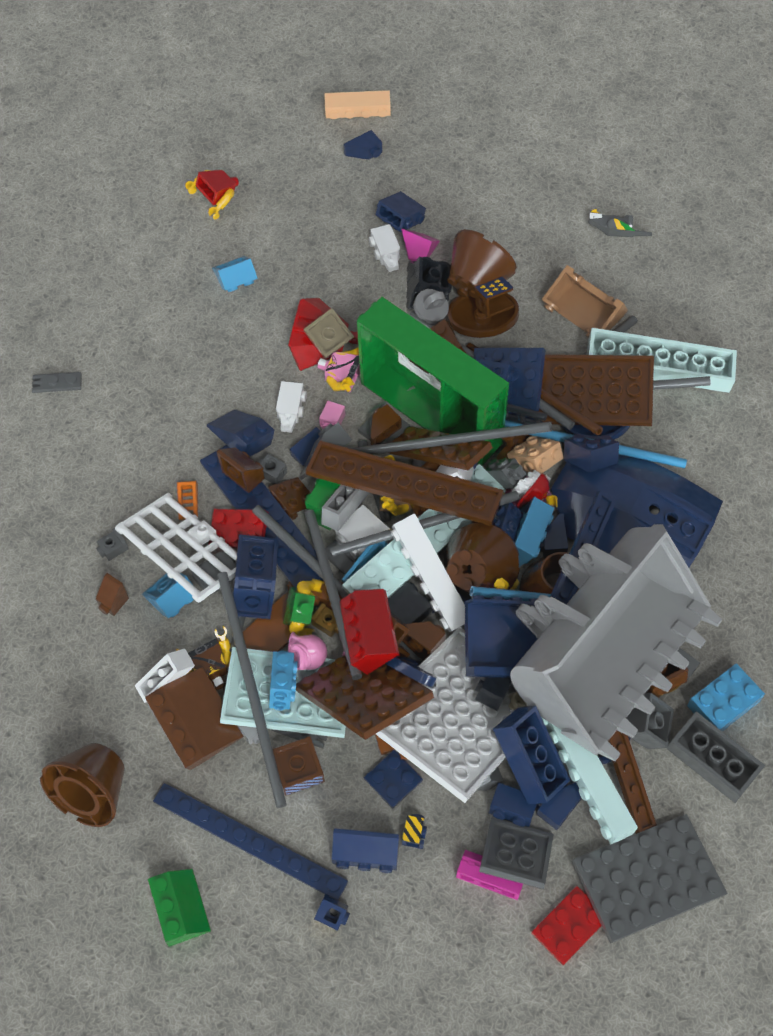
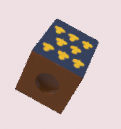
M503 277L476 286V307L487 318L514 308V304L504 295L513 291V286Z

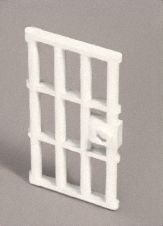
M167 493L116 525L115 530L126 536L141 550L143 555L151 558L168 573L167 576L177 581L199 603L218 590L220 583L219 579L215 581L196 562L204 557L220 572H227L229 581L235 578L236 568L230 570L211 552L219 547L235 561L237 560V552L225 542L224 538L217 536L216 530L204 520L199 521L195 514L192 515L173 499L170 493ZM167 503L186 520L177 525L159 507ZM152 512L170 530L162 535L144 517ZM138 523L155 540L147 545L128 527ZM190 525H193V526H194V527H192L191 529H189L188 532H186V531L184 530L185 528L189 527ZM177 534L194 548L197 553L189 558L171 543L169 539ZM211 540V544H209L205 548L202 546L203 544ZM162 544L182 563L173 568L153 550ZM189 568L209 586L200 592L180 573Z

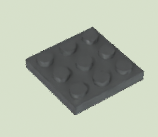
M491 817L479 872L544 889L554 834L526 826L521 827L511 822Z

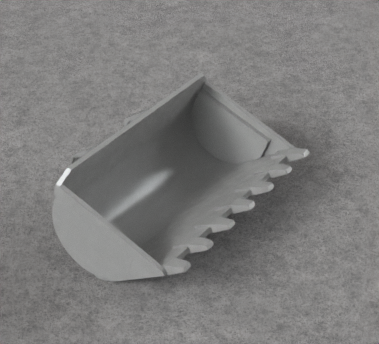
M654 524L652 527H636L628 530L609 554L588 543L583 544L578 550V558L571 554H564L559 560V565L562 568L561 571L579 588L571 600L564 604L553 597L549 598L545 595H540L534 602L535 607L521 604L516 610L517 617L538 639L511 670L510 676L515 690L527 703V706L536 705L541 717L561 729V734L594 755L600 754L613 761H616L620 756V753L608 742L614 733L619 731L633 738L638 732V729L626 719L635 707L650 715L655 710V706L644 696L650 686L653 685L666 692L671 689L673 684L661 674L666 665L670 663L683 670L689 665V661L678 652L679 648L685 641L699 648H702L706 640L694 630L699 622L702 620L718 627L722 621L710 609L709 601L663 524Z

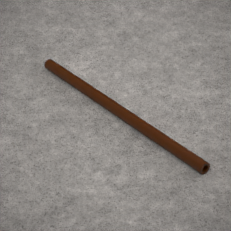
M468 343L466 346L473 352L475 348H479L473 343ZM541 389V399L594 434L600 435L603 428L549 392Z

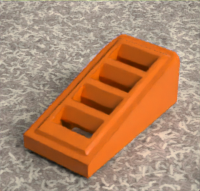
M196 481L177 482L178 503L182 506L183 504L193 503V506L184 508L188 511L193 510V513L198 517V483ZM192 489L190 493H183V490ZM193 496V499L183 500V497ZM179 514V520H185V518Z

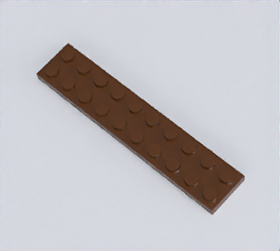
M319 441L306 468V475L489 526L493 524L504 493L502 489L324 441Z

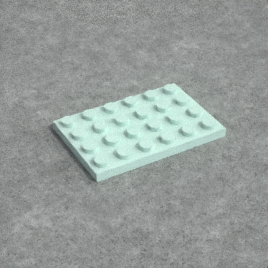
M232 647L220 723L256 727L236 647ZM247 649L267 729L344 738L346 726L297 691L295 692V702H290V709L278 711L274 708H269L273 652ZM326 658L324 664L318 669L297 670L296 683L304 677L317 672L320 668L331 664L335 659Z

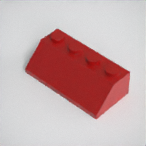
M356 590L340 600L350 662L353 667L368 675L399 655L386 590Z

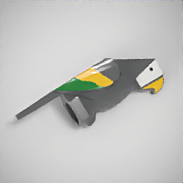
M593 209L589 214L588 223L604 232L607 236H652V232L632 229L633 215H626L623 218L616 215H603L597 212V209Z

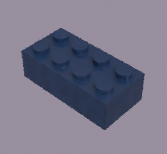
M536 705L515 709L493 728L528 804L547 803L570 781Z

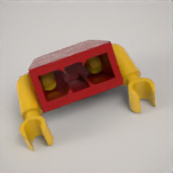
M204 170L198 172V176L194 179L195 181L186 182L185 187L188 189L189 194L196 193L197 187L212 205H217L216 207L209 208L208 213L209 216L215 213L213 219H218L220 209L223 210L234 196L235 187L239 185L238 178H230L223 170Z

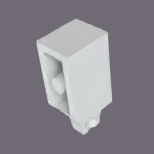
M388 224L371 229L369 243L371 247L375 248L374 255L376 260H380L381 265H385L389 272L398 270L400 246L391 225Z
M281 381L276 405L277 418L281 421V432L292 433L295 423L299 422V417H303L304 407L302 402H306L307 391H304L303 383Z

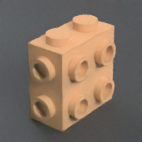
M537 436L528 437L525 442L515 446L512 451L507 453L508 459L515 458L526 473L536 470L542 474L564 458L559 441L538 438Z

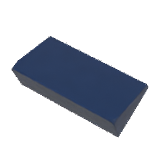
M317 427L290 448L291 456L303 467L315 441L320 437L318 433L321 430Z

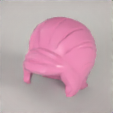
M294 632L290 634L288 652L294 653V659L298 661L297 670H314L324 664L327 658V647L322 639L315 635L298 636Z

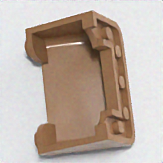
M567 265L542 298V301L545 303L544 307L550 312L556 311L587 333L586 337L588 338L592 328L611 330L627 313L628 309L625 304L605 294L586 281L581 275L579 276L575 273V270Z

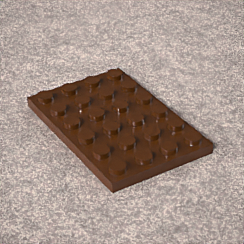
M545 355L542 389L598 425L652 426L654 356ZM547 415L546 420L543 421V422H551L552 424H555V425H561L560 423H558L556 420H554L553 418H551V417L548 416V415Z
M346 656L337 658L331 664L320 668L317 672L304 677L296 683V691L364 740L434 698L432 690L387 664L382 665L368 675L361 671L362 678L353 680Z

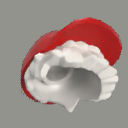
M536 470L528 472V477L520 479L512 492L517 491L520 501L516 507L518 508L523 502H529L533 497L540 500L546 499L551 478L547 474H541Z

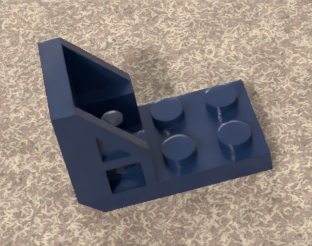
M239 534L233 597L238 616L261 619L271 618L276 584L278 538Z

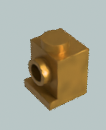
M322 603L311 618L312 626L332 637L335 633H339L334 613Z

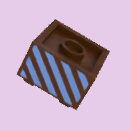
M310 736L273 749L285 796L325 782L324 774Z

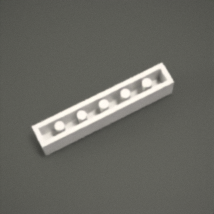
M415 513L394 524L391 531L392 536L396 542L400 541L403 547L401 552L405 559L409 558L412 566L410 568L415 577L419 576L422 582L420 587L424 594H429L432 600L430 601L432 609L440 614L441 619L439 621L444 630L448 629L451 632L464 625L465 604Z

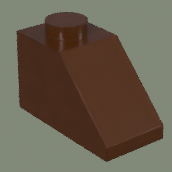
M388 404L379 407L373 414L371 445L381 444L402 428V418Z
M106 573L96 596V601L99 605L98 609L105 615L110 613L115 616L129 597L123 583Z

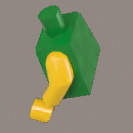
M317 579L300 581L297 584V588L290 587L283 624L290 625L289 631L291 633L294 632L298 636L312 635V632H315L314 629L304 627L310 625L315 595L311 591L321 593V585L324 584V581Z

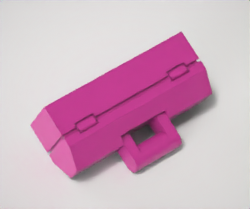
M468 850L464 851L456 878L518 900L523 886L522 883L479 872L482 855Z

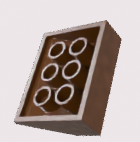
M203 667L160 687L145 697L184 767L188 770L194 769L244 737L237 725L220 723L223 700Z

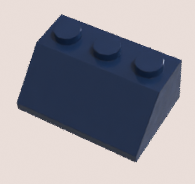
M334 828L332 863L337 868L349 869V866H355L360 871H370L371 868H376L382 873H392V870H397L399 834Z

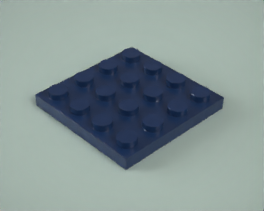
M474 349L473 359L475 360L476 358L484 359V357L492 358L495 360L494 362L499 363L500 360L511 362V366L517 369V377L513 382L511 388L512 395L508 400V404L539 411L546 349Z

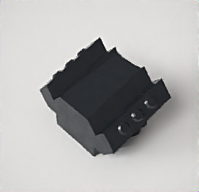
M420 256L417 261H409L407 266L406 298L408 300L406 308L414 309L413 304L416 296L425 289L443 292L446 300L449 301L452 285L447 281L451 267L448 262L435 261L429 257Z

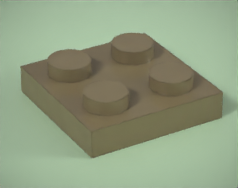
M333 308L303 329L325 359L354 338V335Z

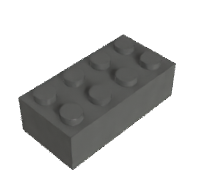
M698 712L694 713L667 748V750L734 803L738 801L765 767L762 762Z

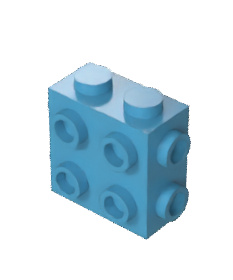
M288 651L273 652L269 708L282 711L290 709V702H295L298 661H294V653H289Z

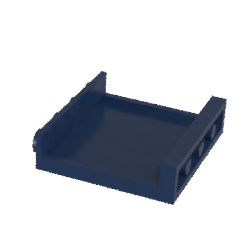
M475 595L472 596V599L465 601L466 677L511 678V670L538 639L517 617L516 610L521 604L535 607L534 602L538 598L522 601L521 597L504 600V597L501 596L485 599V596Z

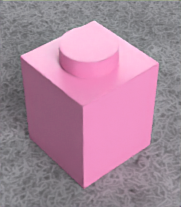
M327 401L319 417L320 427L324 429L330 423L334 426L338 422L341 425L345 417V406Z

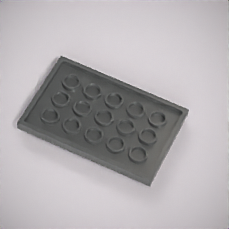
M687 814L572 860L610 944L728 894Z

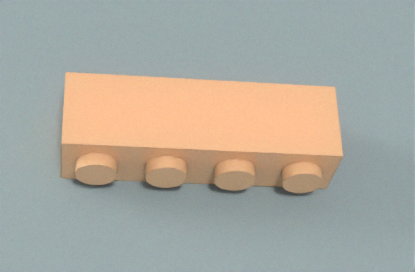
M390 90L325 93L326 118L351 119L353 117L391 116Z

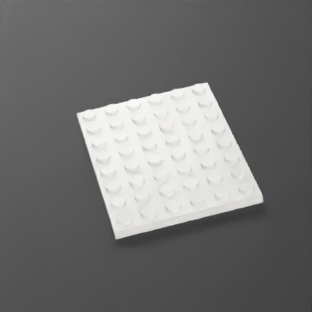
M459 627L418 666L437 677L433 687L424 685L433 691L434 698L379 731L376 735L466 803L506 758L493 728L514 711L508 707L510 703L508 696L510 693L517 691L511 683L498 711L475 700L478 694L475 691L480 679L484 681L485 678L466 677L465 630Z

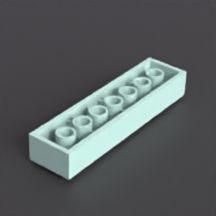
M591 329L586 355L654 356L653 381L710 376V386H698L696 388L728 393L735 382L737 350L604 329Z

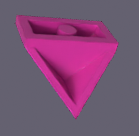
M402 229L408 259L411 261H417L419 256L430 257L440 240L426 234Z

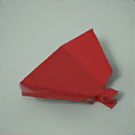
M320 298L301 299L298 305L288 346L300 371L317 365L320 358L325 359L303 331L304 328L331 309ZM340 317V319L343 321V323H344V324L347 326V328H348V327H349V324H348L344 319H342V318ZM350 331L354 338L349 342L351 344H358L357 332ZM341 347V348H340L339 350H337L336 352H342V351H343V347ZM330 355L325 360L331 359L332 355Z

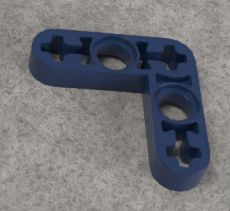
M396 656L385 663L428 687H433L437 678L418 667L422 663L418 660Z

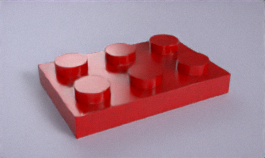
M214 509L211 527L216 530L217 536L224 538L225 542L233 549H238L239 534L265 537L267 526L252 512L253 510Z
M576 886L531 934L564 966L602 925L589 897Z

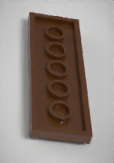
M409 427L392 442L452 434ZM482 440L389 452V454L468 471L493 447L490 441Z

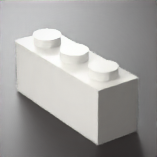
M186 649L168 653L135 687L145 703L147 702L146 696L186 675L195 665Z

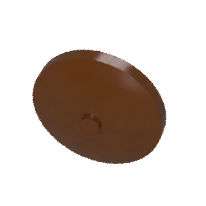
M506 293L504 295L514 304V308L487 318L476 307L475 298L458 296L449 305L448 322L453 330L462 335L474 338L492 337L508 331L516 324L519 318V306L516 299Z

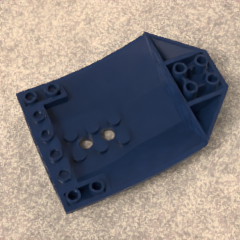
M620 454L617 464L593 472H588L567 462L551 488L552 495L558 498V507H556L558 515L564 514L567 538L576 540L596 493L601 490L615 499L616 503L596 548L609 554L628 530L636 527H652L654 524H663L688 568H690L702 548L723 503L721 499L671 470L648 460ZM649 506H656L659 513L656 515L650 513ZM668 515L675 518L674 524L667 520Z

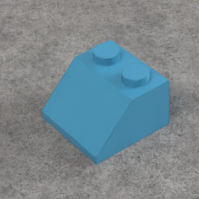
M245 256L212 268L222 289L228 290V292L237 290V286L242 284L244 286L253 284V280L258 279L251 258Z
M166 573L142 595L163 616L170 618L176 616L185 604L191 603L194 599L185 588L173 578H169L167 576L168 573ZM180 573L185 579H187L190 582V580L187 578L185 574Z

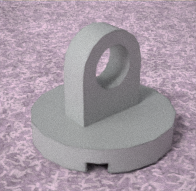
M433 289L421 291L416 296L413 304L416 315L429 324H437L442 321L449 310L448 301L444 293Z

